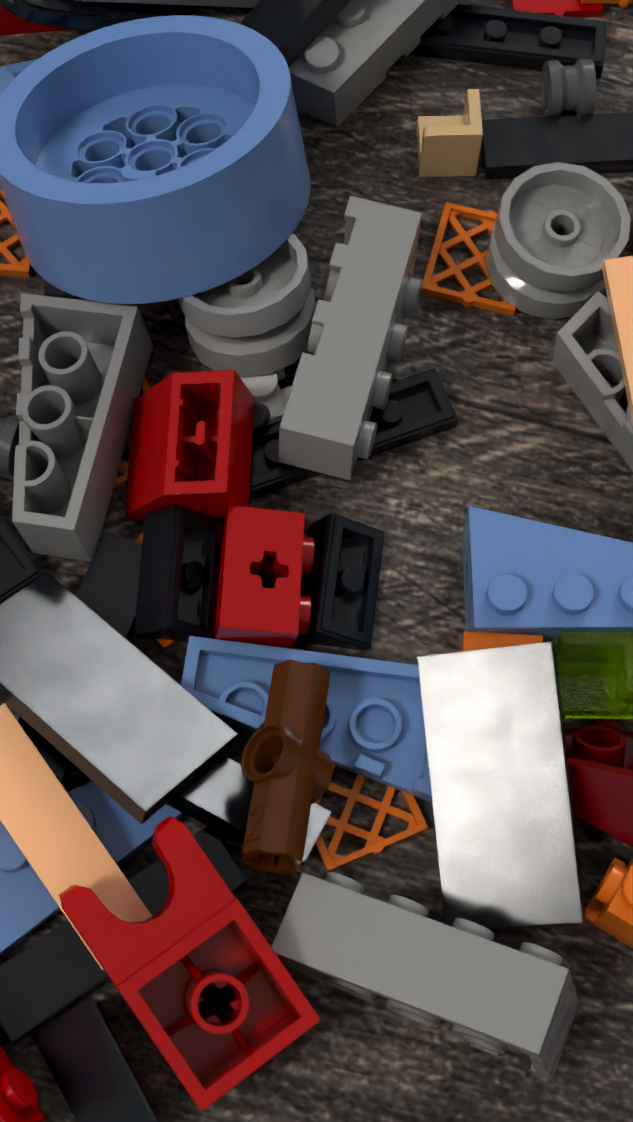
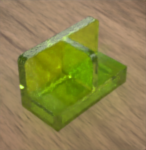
M562 632L556 643V654L564 718L633 719V632Z

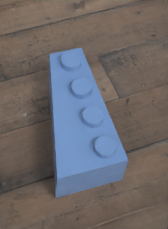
M472 506L468 507L461 535L466 631L543 635V643L555 642L556 653H633V542Z

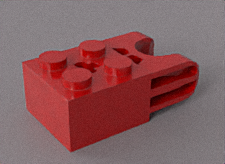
M169 816L157 824L154 829L152 844L166 868L169 889L164 905L152 917L144 921L135 922L119 919L104 906L92 889L78 885L68 887L59 894L62 909L191 1099L202 1112L320 1022L321 1019L245 908L232 894L184 823ZM209 984L218 989L228 985L231 992L230 996L223 999L229 1008L220 1017L215 1016L210 1011L199 1013L198 1003L204 1000L200 994Z

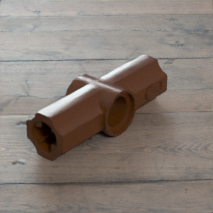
M290 659L274 665L264 726L260 727L250 737L241 757V769L244 776L254 782L242 850V863L257 871L274 872L282 875L301 871L311 804L324 795L333 775V762L330 755L319 749L330 672L316 663H302Z

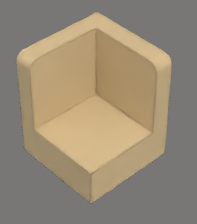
M467 89L463 116H418L416 133L419 177L476 176L483 137L479 89Z

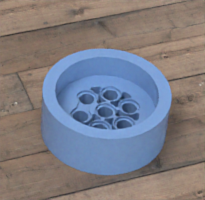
M194 15L157 16L122 22L84 34L48 52L16 76L0 94V189L24 253L34 270L45 281L73 296L103 303L147 304L183 298L220 286L241 276L272 255L298 226L307 208L311 192L310 173L287 62L279 49L257 31L228 20Z

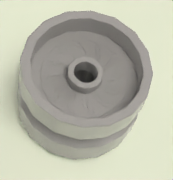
M562 162L533 166L515 177L501 198L496 222L492 227L488 240L485 265L492 286L508 304L510 303L530 316L554 320L574 316L597 291L602 294L604 293L606 288L602 273L603 262L606 259L621 257L629 241L631 217L623 196L607 178L580 165Z
M293 233L272 255L241 276L207 291L178 298L180 308L185 314V327L191 348L200 362L214 371L235 370L238 376L243 378L271 374L295 363L301 357L302 352L306 353L308 351V339L312 318L316 309L314 290L311 287V275L306 248Z

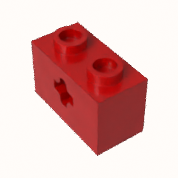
M228 505L222 527L214 639L292 649L298 634L307 635L311 615V597L300 595L301 575H310L314 557V537L304 536L305 513ZM258 574L269 575V585L273 588L262 587V579Z

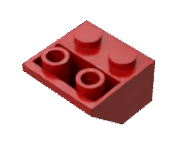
M235 370L172 373L133 400L124 516L128 520H145L149 512L172 505H177L211 518L225 517L228 505L249 507L255 398Z

